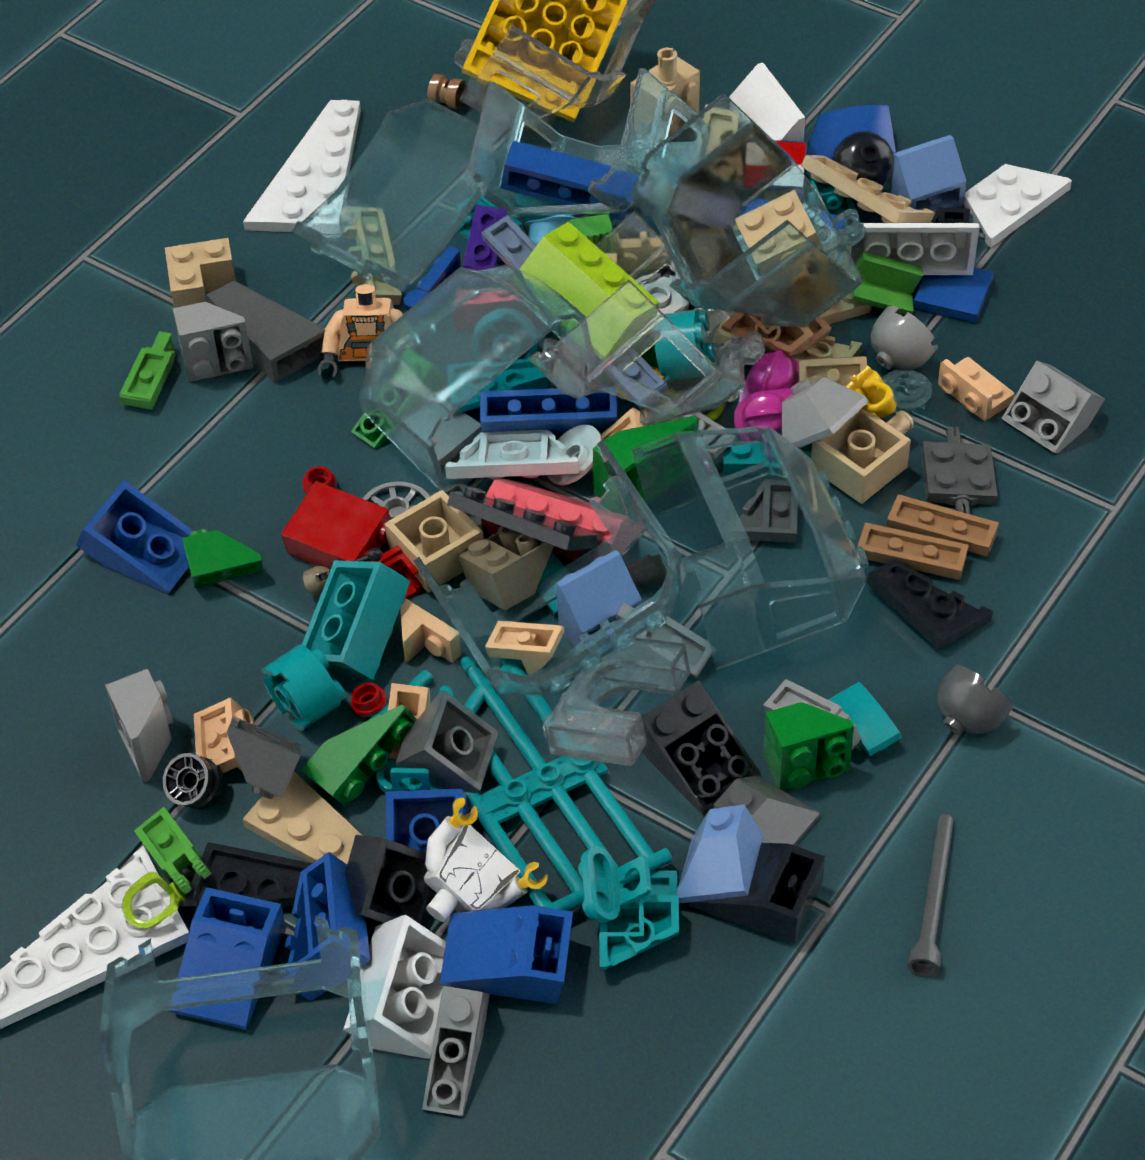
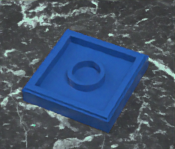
M974 267L973 275H924L914 298L913 308L976 323L992 283L994 272Z

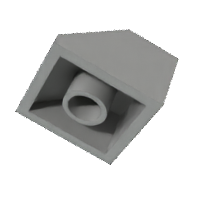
M145 669L105 685L117 729L143 783L151 779L172 738L168 725L174 723L166 703L168 697L161 680L154 682L149 670Z

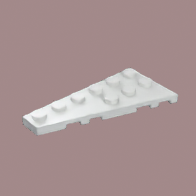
M330 100L244 219L245 231L338 233L340 222L338 212L343 207L361 113L360 101Z
M144 846L133 854L134 859L121 870L116 868L107 875V882L92 894H84L39 932L40 937L26 949L23 947L19 948L10 956L11 961L0 969V1029L187 943L189 931L178 910L152 928H138L131 925L124 917L122 899L125 892L146 873H157ZM157 883L139 891L132 901L134 915L140 920L154 918L170 904V895Z

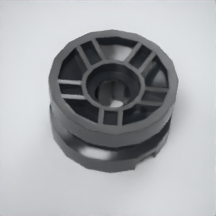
M192 753L179 754L169 762L164 771L163 789L166 796L178 805L194 809L209 807L216 802L223 789L224 779L220 766L216 765L212 761L213 759ZM197 778L195 786L191 785L192 780Z

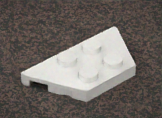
M1004 164L965 192L964 206L970 209L973 222L979 223V227L986 235L985 243L991 248L1071 189L1072 180L1067 177Z
M549 430L481 432L473 439L471 444L465 446L459 452L460 460L457 463L448 462L445 465L446 479L488 477L489 479L497 480L509 476L535 478L539 475L579 474L578 458L576 456L570 458L567 455V447L562 442L557 441L555 435Z

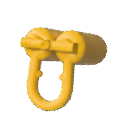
M868 365L857 376L852 375L850 377L851 381L845 387L866 396L869 402L862 407L864 411L883 418L890 416L896 410L897 403L893 398V390Z

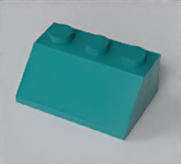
M334 560L302 645L306 646L310 651L317 648L324 654L329 663V667L326 668L327 671L347 678L373 680L380 666V660L388 639L393 632V626L400 607L405 600L410 580L381 562Z

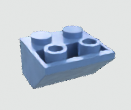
M951 135L895 153L891 194L896 196L902 195L912 201L909 207L915 210L927 208L935 212L938 207L956 208L964 205L966 178L954 138Z
M617 550L596 558L591 564L575 573L567 574L556 583L558 624L564 627L565 636L583 656L631 628L616 618L624 603L639 612L642 611V599Z

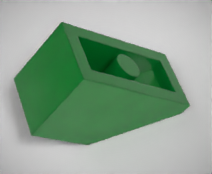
M199 529L191 532L188 537L182 538L194 588L263 572L260 553L218 530Z

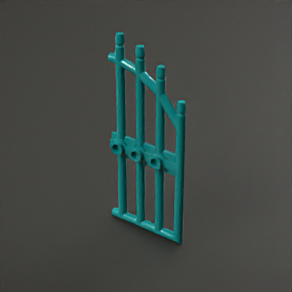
M470 656L462 658V668L476 687L464 706L476 714L485 701L532 768V771L513 779L493 750L487 768L500 786L481 795L478 792H466L467 803L471 809L476 806L478 811L477 818L499 852L520 870L517 877L522 878L527 864L500 825L520 815L572 892L555 902H551L543 888L532 889L528 887L527 894L535 906L572 911L582 906L585 898L583 880L544 825L534 807L553 799L587 849L600 846L607 850L567 793L585 783L636 855L648 858L650 872L672 862V856L666 847L655 853L650 848L600 778V776L608 773V768L598 751L590 743L583 747H578L523 670L525 667L522 660L498 658L503 666L486 677L474 659ZM511 677L566 755L546 763L495 689ZM443 685L439 688V693L444 690L460 702L450 687ZM634 870L630 874L628 881L624 882L623 885L639 878V871ZM530 872L529 877L532 880H537L533 873Z

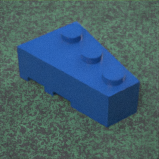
M330 852L300 872L292 915L297 918L294 936H287L285 947L290 950L287 968L280 969L278 978L280 982L311 1002L370 961L366 917L356 914L345 875L347 864Z

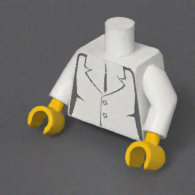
M458 798L454 801L452 808L454 815L452 817L447 816L428 838L425 866L428 871L424 876V881L437 894L426 909L435 919L441 922H445L454 909L459 913L506 908L525 895L528 887L532 889L542 888L548 878L547 874L539 880H532L529 877V873L539 867L537 862L529 863L525 867L524 876L522 878L517 877L520 870L470 825L478 817L476 806L466 815L459 814V810L466 803L464 798Z

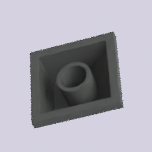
M443 690L434 698L405 734L395 764L400 768L428 769L431 786L463 789L465 792L476 793L481 789L499 731Z
M233 716L227 730V735L246 782L253 785L252 791L260 796L273 799L274 795L282 798L301 756L302 745Z
M758 775L736 779L714 803V808L745 804L764 834L762 843H788L796 846L820 817L819 812Z

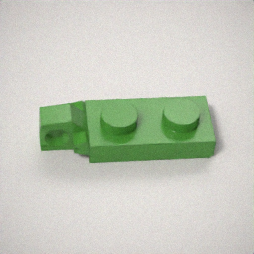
M159 331L152 347L141 348L119 394L122 405L153 409L175 362L176 354L173 351L175 345L172 342V333Z

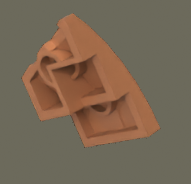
M786 283L769 297L763 296L748 309L742 308L723 323L721 327L726 332L770 349L782 350L784 354L789 356L800 354L813 347L828 336L832 329Z

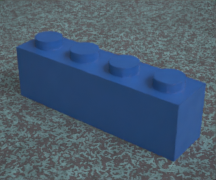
M513 140L504 164L500 189L599 215L609 214L611 218L624 221L637 173Z
M616 386L480 391V423L482 432L549 430L555 436H562L573 427L591 425L602 434L618 420Z

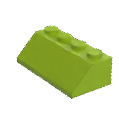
M569 221L543 236L515 274V279L603 360L608 359L654 330V320L658 312L659 301Z

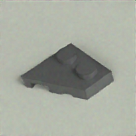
M764 479L756 489V495L749 499L743 507V514L736 523L732 522L729 526V540L796 543L799 481Z

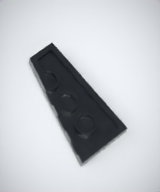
M466 487L465 491L450 492L447 506L561 549L601 548L604 537L602 533L548 517L540 511L517 507L515 502L507 499L486 497V492L477 488Z

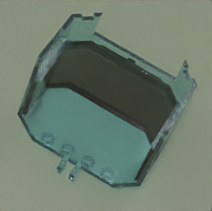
M725 93L721 94L645 155L641 168L644 170L640 184H634L629 197L653 217L680 279H676L669 286L694 307L707 311L735 312L759 317L766 325L804 328L858 288L864 281L846 247L857 244L867 234L864 224L858 223L860 219L857 211L846 209L843 213L838 214L832 219L821 196L793 158ZM795 190L824 251L817 244L810 241L788 220L784 221L748 249L735 218Z

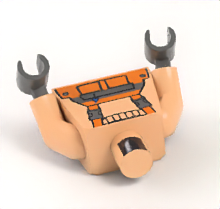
M359 285L355 289L356 298L346 299L344 308L336 311L325 327L322 354L325 357L318 366L319 375H322L323 364L331 363L334 367L333 377H335L338 372V366L334 362V357L337 355L338 361L401 360V354L404 357L408 350L415 353L414 333L411 323L400 310L394 309L391 299L376 298L373 285Z

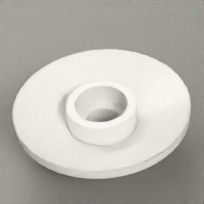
M579 425L565 432L557 441L562 442L567 447V455L570 458L575 456L578 458L579 474L547 475L548 478L558 485L571 484L582 478L593 467L592 448L602 440L600 432L591 425Z

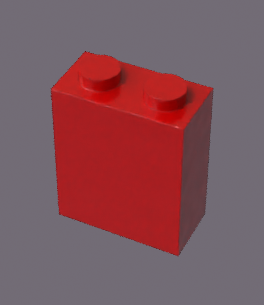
M315 481L281 532V537L288 554L331 570L334 560L353 561L367 555L371 548L376 547L380 549L383 544H387L384 523L391 520L387 508Z

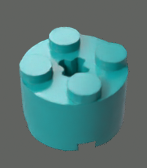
M696 309L656 315L654 330L660 329L661 335L659 340H654L655 352L661 376H666L664 381L674 382L704 378L712 373L711 363L716 362L714 343H708L706 331L710 330L708 312Z
M299 644L262 668L261 673L268 675L262 680L277 708L282 714L289 711L296 718L290 723L296 729L303 731L339 707L341 701L346 698V693L340 683L335 679L332 680L326 668L329 667V663L324 654L317 648L310 651L306 646Z

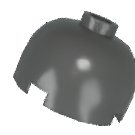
M958 664L948 670L938 686L936 701L938 709L946 717L943 724L957 735H961L964 731L971 735H986L995 731L1012 711L1013 706L1011 702L996 687L991 691L983 684L985 679L982 676Z

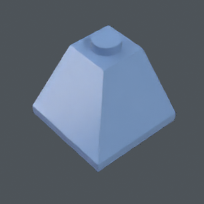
M745 804L709 809L690 843L676 892L679 903L748 896L764 834Z

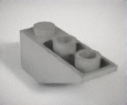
M443 986L422 1110L458 1116L464 1115L484 1034L490 994Z

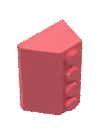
M508 478L494 480L486 494V497L507 499L515 502L517 507L540 511L548 517L604 534L601 548L564 550L554 546L552 549L555 555L587 565L591 564L596 558L605 556L614 550L621 554L636 523V517ZM481 518V525L487 527V533L490 535L497 533L498 529L502 527Z

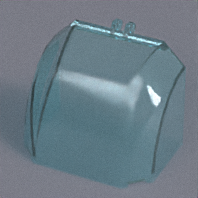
M510 265L479 270L460 267L370 343L366 353V364L359 393L361 411L438 489L447 486V482L434 450L437 442L433 436L442 420L449 421L457 410L550 331L558 336L590 368H593L596 365L586 316L546 283Z

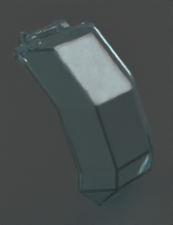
M429 98L387 112L376 135L338 189L302 222L297 221L292 232L312 242V252L318 255L325 254L358 272V277L368 281L374 276L404 292L445 251L483 195L495 172V166L483 127Z

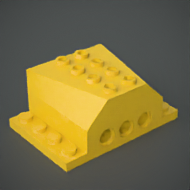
M493 0L462 68V73L574 123L610 45L628 0Z

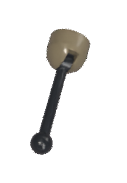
M374 547L369 550L367 555L353 561L377 562L382 558V552L379 548ZM315 566L304 571V585L312 596L317 597L321 595L330 569L324 566Z

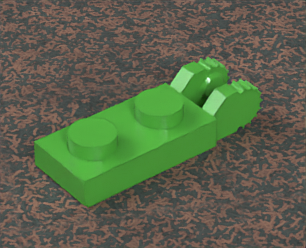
M165 807L161 808L134 830L169 879L172 878L185 895L192 888L188 879L180 873L182 869L192 863L193 869L204 879L212 874L199 856L201 854Z

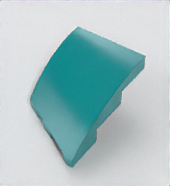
M651 871L652 890L650 894L620 908V913L614 920L607 923L599 922L600 971L609 969L679 935L678 894H676L678 888L677 871ZM640 877L623 885V887L630 891L635 890L639 885Z

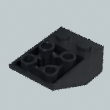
M699 680L646 713L627 728L647 759L701 814L713 807L714 803L736 779L761 775Z
M761 843L748 896L687 902L685 905L795 944L823 883L825 856L788 843Z

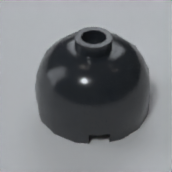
M869 131L854 132L842 139L835 148L831 160L857 172V180L864 178L882 186L890 179L894 166V154L889 143L879 134Z

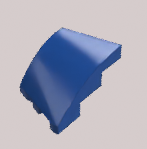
M853 106L820 114L814 125V132L808 141L806 155H820L831 159L835 148L842 139L859 131L879 134L889 143L895 155L896 149L889 106Z

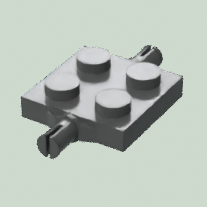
M953 426L946 429L947 442L923 441L921 459L926 502L945 503L955 506L956 511L970 514V506L995 505L998 495L991 445L962 443L960 428L955 426L954 430Z

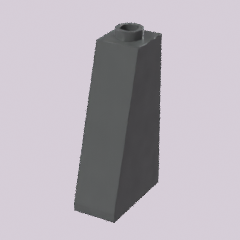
M233 280L206 295L208 303L244 317L252 361L274 383L325 356L322 354L325 332L322 326Z

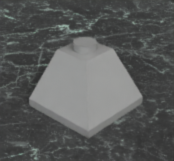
M825 377L812 382L808 378L798 382L791 387L792 394L782 402L783 451L787 453L833 435L869 402L866 396Z

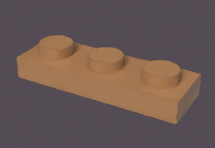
M899 494L895 499L886 527L968 544L969 552L986 557L989 555L999 526V522Z
M865 522L858 542L856 557L884 564L896 560L916 571L960 580L969 545Z

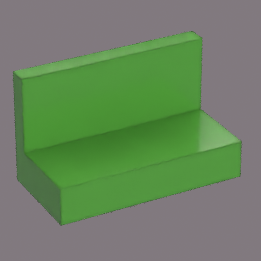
M862 251L849 273L851 300L886 309L888 306H895L899 308L896 311L897 313L906 315L908 312L913 314L912 293L923 277L922 267Z

